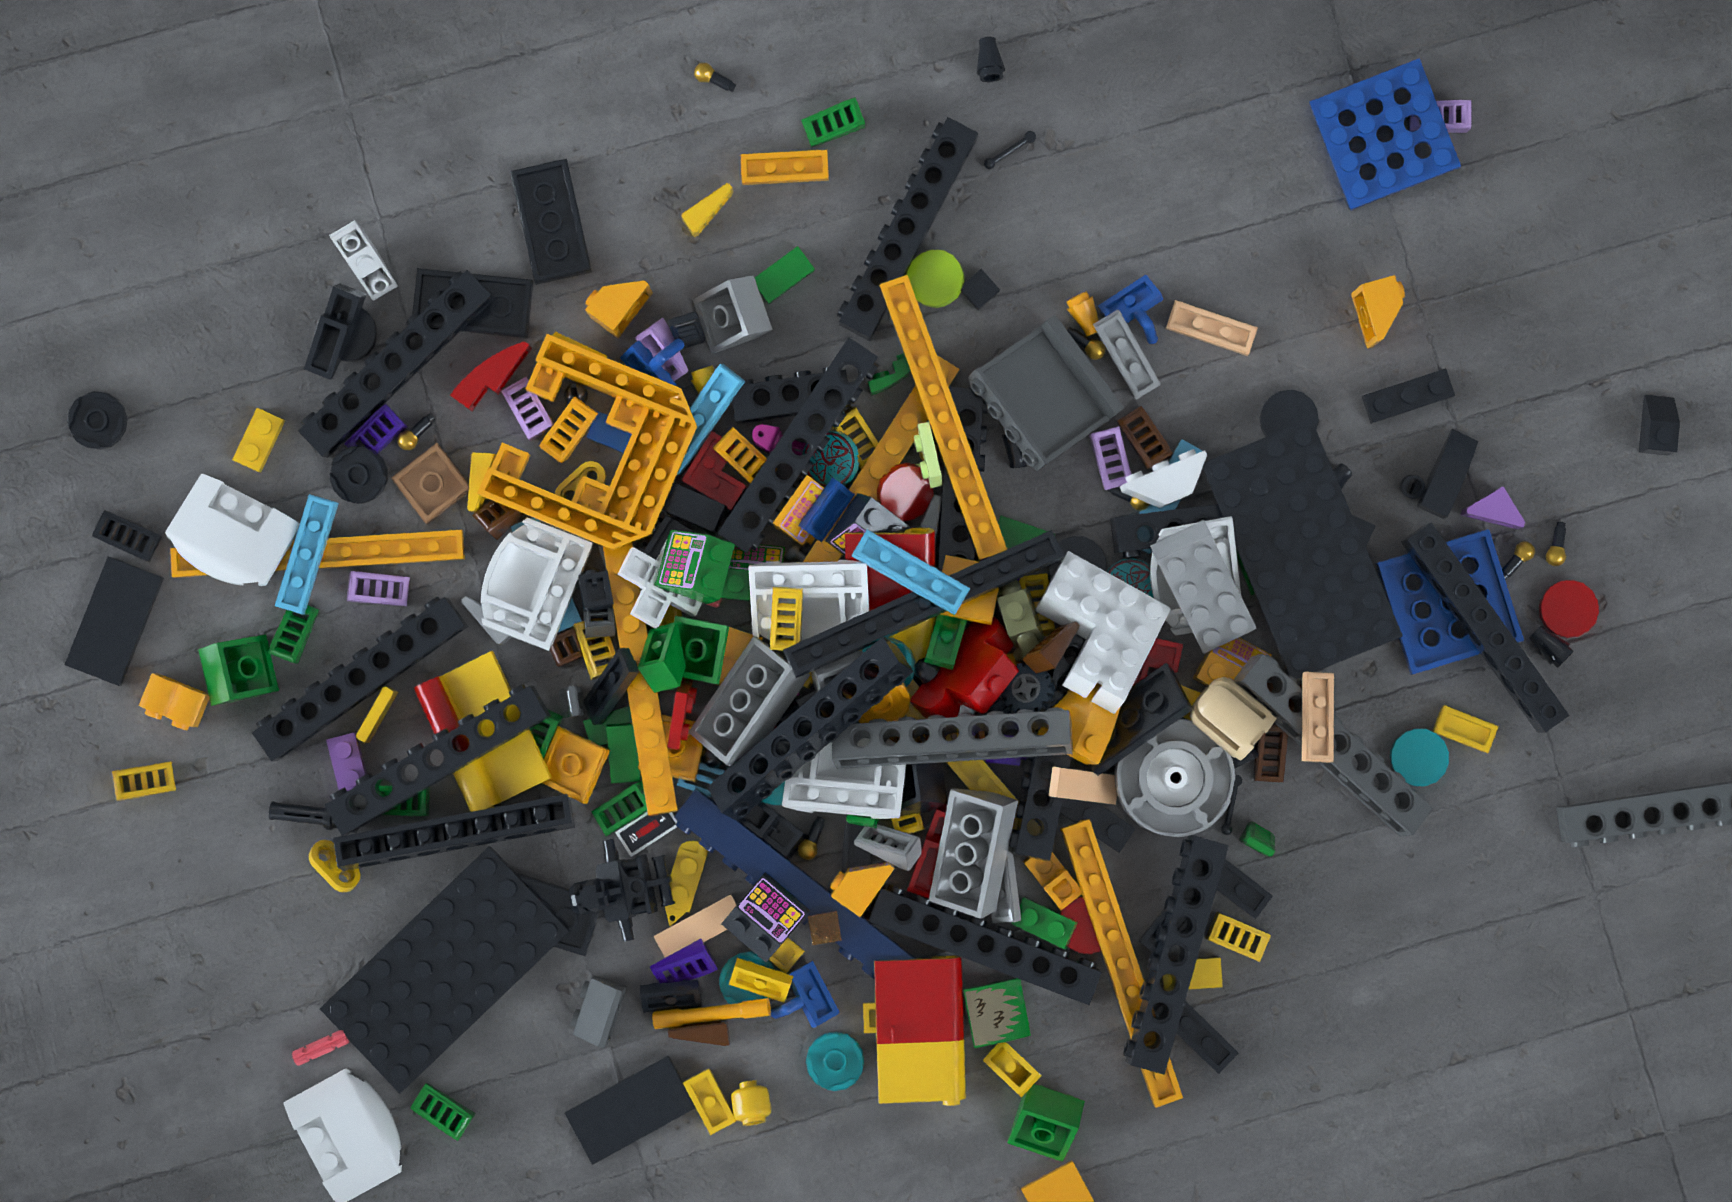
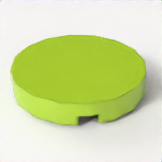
M932 249L921 253L912 261L907 270L916 300L922 305L931 308L944 307L951 304L961 293L965 278L962 266L952 254L944 250Z

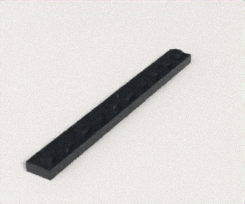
M1052 530L949 576L970 588L962 602L964 604L1064 559L1065 555ZM911 592L785 648L783 653L795 678H799L876 643L882 637L888 638L944 613L946 610L917 593Z

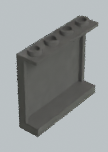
M1056 315L1047 319L1039 328L981 368H976L968 377L974 393L983 398L991 416L999 420L1005 428L1007 438L1011 442L1016 443L1022 451L1024 461L1033 467L1036 472L1124 409Z

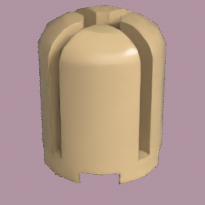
M1227 677L1213 680L1193 703V710L1190 712L1192 723L1233 758L1236 757L1240 761L1254 748L1253 745L1261 738L1264 732H1268L1277 719L1269 709L1233 679Z

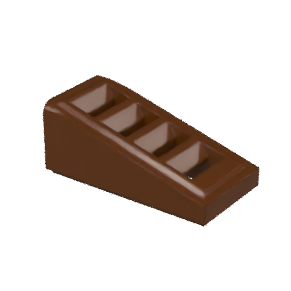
M1142 406L1116 421L1146 470L1174 454ZM1138 417L1142 418L1143 422L1129 429L1127 424ZM1147 426L1149 432L1136 439L1133 434ZM1153 436L1155 441L1142 448L1140 443ZM1159 446L1162 451L1149 458L1146 453Z
M491 500L472 516L490 535L498 540L524 513ZM502 510H504L505 513L503 515H500L499 513Z
M1075 621L1057 627L1023 657V661L1035 673L1056 668L1080 625Z
M574 628L557 635L550 648V653L559 668L583 657ZM572 636L580 650L576 653L568 640ZM595 639L589 640L590 645L597 644ZM561 641L569 655L565 658L557 645Z
M1273 723L1268 731H1277L1279 735H1266L1264 732L1255 743V749L1259 756L1255 758L1254 781L1284 783L1288 735ZM1264 743H1278V747H1264ZM1263 754L1278 755V759H1263ZM1262 766H1275L1277 771H1262Z
M728 1020L686 1024L679 1027H670L668 1030V1037L672 1039L720 1046L730 1045Z

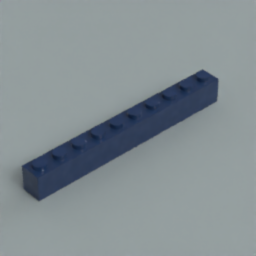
M696 788L674 816L678 820L675 825L687 835L693 832L701 838L699 844L709 852L713 853L717 850L724 856L722 862L734 871L740 868L748 874L745 879L750 884L754 885L765 872L810 910L801 923L806 925L807 922H810L817 928L815 934L827 943L833 940L840 946L838 952L848 960L852 961L854 958L864 964L861 969L873 979H875L874 961L916 959L864 917L857 916L833 899L828 889L741 822L722 814L717 804Z

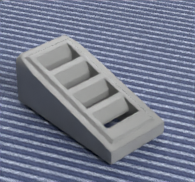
M467 596L461 599L462 604L496 644L504 645L512 638L509 635L483 626L482 604Z
M878 824L877 828L865 826L854 840L856 846L907 871L911 870L922 852L920 837ZM873 835H876L877 837L874 841L870 840Z

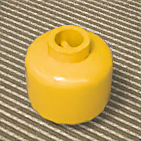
M755 1080L739 1083L740 1089L735 1090L731 1094L734 1118L742 1122L743 1126L766 1122V1117L771 1113L768 1089L765 1086L757 1085Z

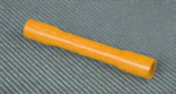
M769 998L742 1001L735 1004L684 1010L654 1011L652 1020L655 1029H662L700 1022L764 1017L771 1015V1005Z

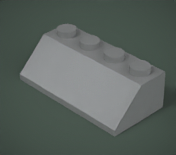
M753 636L690 729L689 734L726 765L732 766L772 732L810 674L807 673L799 678H795L785 655L777 650H771L770 645Z
M964 789L950 790L929 896L930 902L980 919L996 911L1018 800L994 792Z

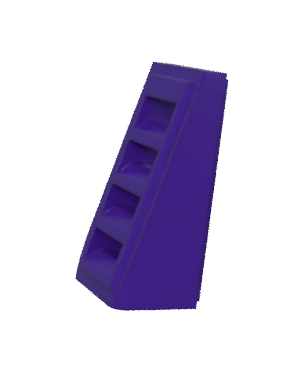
M385 403L344 444L349 448L357 446L356 442L361 440L366 447L379 453L408 426ZM384 417L394 425L391 430L382 422ZM376 424L386 434L383 438L373 429ZM369 432L378 442L375 446L364 436L366 433Z
M700 938L651 965L650 969L659 983L692 980L718 970L712 954ZM679 966L680 970L676 972L674 967ZM668 970L671 975L665 977L663 971Z

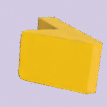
M1007 1042L998 1043L983 1059L1020 1097L1042 1076Z

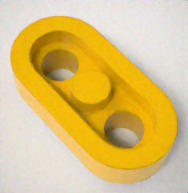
M585 462L558 485L555 494L565 498L568 491L576 492L582 475L587 477L588 473L592 471L597 473L595 481L605 484L607 478L606 471L597 462Z
M320 840L313 845L309 852V862L335 890L339 892L353 890L360 880L359 868L342 871L337 867L334 842ZM319 854H324L327 857V861H322L319 858ZM339 875L346 876L348 882H342L339 879Z

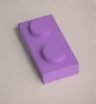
M357 732L326 740L339 790L342 788H346L347 791L357 786L355 781L367 774L359 740L356 738Z

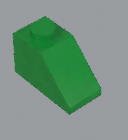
M676 622L657 628H650L638 665L639 671L654 693L680 687L686 666L678 625Z

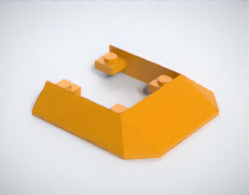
M546 334L536 357L537 363L525 389L527 392L554 402L565 377L616 398L606 423L632 435L612 482L608 486L582 475L572 501L520 480L530 454L502 442L491 468L488 467L477 494L611 550L651 535L697 429L682 389Z

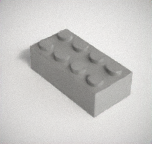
M1204 520L1150 545L1156 561L1203 654L1257 629Z

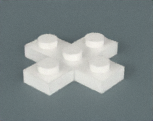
M666 542L657 560L634 547L631 548L617 574L642 588L630 615L653 628L659 627L669 605L693 617L697 615L702 602L655 586Z

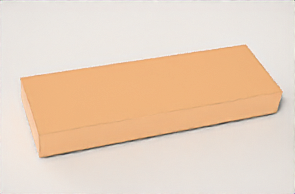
M1175 300L1165 329L1248 356L1258 327Z
M1303 672L1302 761L1332 763L1334 758V673Z
M1053 767L1049 796L1116 805L1115 775L1102 773L1098 776L1094 772Z
M732 894L654 935L664 957L670 956L700 938L705 942L726 931L727 929L721 923L737 905Z

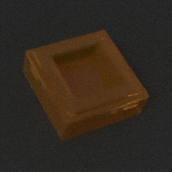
M837 911L808 915L812 945L842 941Z

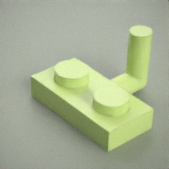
M930 423L918 424V435H914V442L917 453H923L924 461L915 465L921 468L923 479H929L931 488L942 486V475Z

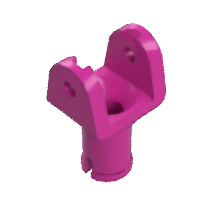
M763 424L756 426L752 432L755 445L771 454L783 436L779 427ZM794 440L792 451L796 455H802L801 452L794 449L803 451L806 443Z

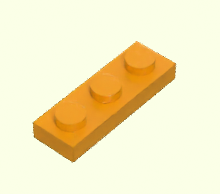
M827 150L740 154L742 185L829 181Z

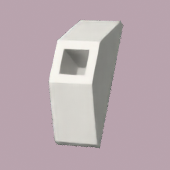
M355 220L329 235L373 301L398 287L377 249L363 228Z
M1192 449L1178 455L1180 460L1178 462L1169 464V461L1166 460L1152 466L1154 472L1143 475L1142 471L1129 475L1125 477L1127 483L1120 486L1121 492L1158 508L1183 499L1193 493L1207 454L1205 450L1196 454L1195 450Z

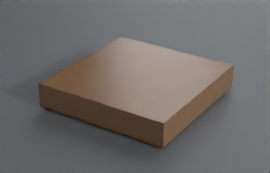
M438 443L434 444L391 477L427 525L469 492L468 481Z

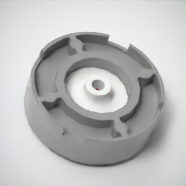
M1184 719L1177 720L1117 762L1114 770L1117 797L1128 816L1141 827L1170 837L1193 835L1213 825L1229 806L1235 781V769L1231 755L1197 728L1192 721ZM1175 772L1178 775V780L1173 783L1170 776Z

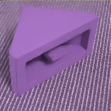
M1504 487L1492 491L1461 511V516L1513 529L1523 528L1525 524L1524 519Z

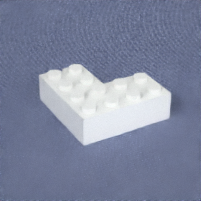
M1070 551L1066 553L1064 559L1059 564L1035 609L1036 612L1061 626L1075 621L1080 625L1076 634L1085 638L1086 641L1062 686L1086 698L1097 683L1101 684L1102 686L1093 696L1091 702L1113 714L1117 712L1126 700L1171 610L1169 606Z

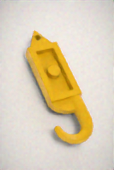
M699 841L684 842L678 849L670 875L672 877L670 887L675 904L665 906L669 926H672L686 912L690 913L709 852L699 844ZM674 915L675 920H671L670 916Z

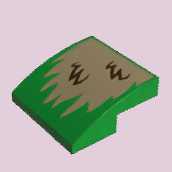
M1013 978L963 989L974 1048L1031 1036L1020 979Z

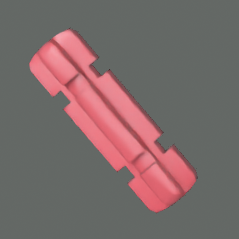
M343 1030L334 1032L331 1037L328 1035L306 1045V1048L303 1046L293 1051L292 1057L296 1065L300 1066L309 1062L310 1058L312 1060L335 1050V1047L340 1048L347 1045L349 1040Z

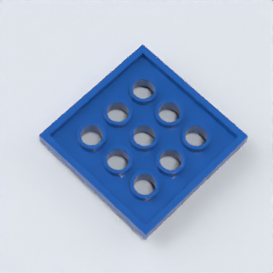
M1420 58L1309 102L1350 211L1461 168L1460 161ZM1400 89H1404L1410 94V101L1403 105L1396 103L1393 97L1394 93ZM1372 100L1379 101L1383 106V111L1379 115H1370L1366 110L1368 102ZM1342 112H1352L1356 118L1354 124L1351 126L1340 124L1338 117ZM1407 117H1417L1421 122V127L1414 132L1408 131L1404 126V120ZM1382 127L1390 128L1393 132L1392 140L1389 142L1379 141L1376 136L1378 129ZM1354 138H1361L1364 140L1366 148L1361 153H1354L1349 148V142ZM1419 143L1428 144L1431 148L1430 156L1424 159L1417 157L1414 152L1415 146ZM1391 154H1399L1403 158L1404 164L1399 169H1391L1387 165V158ZM1364 165H1372L1376 170V176L1371 180H1364L1359 174L1360 168Z
M1487 529L1446 542L1460 563L1466 557L1472 558L1475 561L1476 569L1469 576L1476 585L1484 589L1485 598L1517 643L1524 641L1490 530ZM1409 553L1376 563L1385 595L1403 635L1399 640L1410 675L1481 654L1466 633L1462 638H1456L1452 635L1451 626L1457 620L1450 610L1444 608L1442 599ZM1410 574L1417 575L1420 578L1421 585L1416 591L1409 590L1406 586V578ZM1419 602H1424L1429 607V615L1425 619L1418 618L1415 615L1414 608ZM1427 630H1433L1438 635V642L1433 647L1427 646L1423 641V635Z

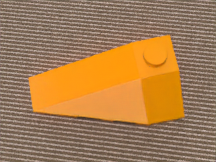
M1099 683L1095 685L1086 698L1069 689L1059 703L1052 707L1069 710L1072 720L1073 754L1067 755L1085 765L1099 764L1110 741L1120 711L1119 708L1113 714L1091 702L1093 696L1102 686ZM1041 727L1037 735H1044L1048 729Z

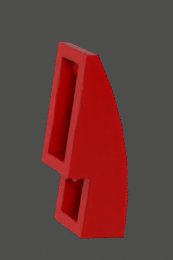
M523 341L489 357L475 367L457 385L450 396L473 412L489 389L498 395L501 393L530 353L532 347Z
M947 804L935 809L921 848V855L917 860L907 891L928 899Z

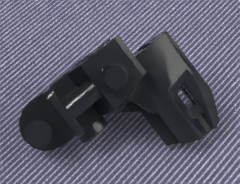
M614 839L604 840L602 842L605 851V863L596 866L597 878L574 883L569 888L571 907L573 912L579 915L604 910L605 918L608 922H618L623 942L634 940L632 917L643 913L652 914L658 912L653 886H659L662 901L661 907L675 904L670 887L672 877L668 876L665 862L666 855L651 858L654 862L657 879L652 880L646 854L628 860L619 859Z

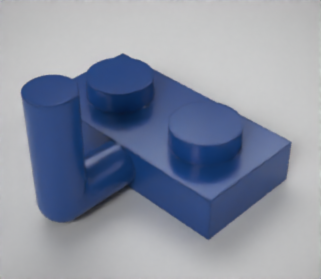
M1144 275L1098 305L1103 317L1119 310L1126 323L1133 319L1139 322L1149 344H1154L1158 341L1154 323L1146 314V311L1161 302L1163 296L1147 275Z
M677 338L653 357L651 351L638 340L629 347L620 359L630 368L676 386L677 384L672 380L670 374L661 366L682 350L685 345L681 339Z
M813 961L789 973V975L793 976L790 987L796 997L783 1005L771 1009V1017L778 1019L802 1008L812 1028L819 1026L840 1013Z

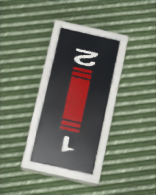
M646 812L615 833L632 857L677 828L675 824L678 820L674 818L673 812L648 816V812Z

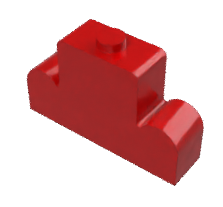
M993 617L991 625L974 621L963 633L953 670L940 667L937 675L927 684L923 683L910 698V703L925 719L933 715H942L945 718L957 717L960 713L961 705L981 714L989 710L1019 672L1016 665L1006 655L1014 645L1009 638L1006 628L995 617Z

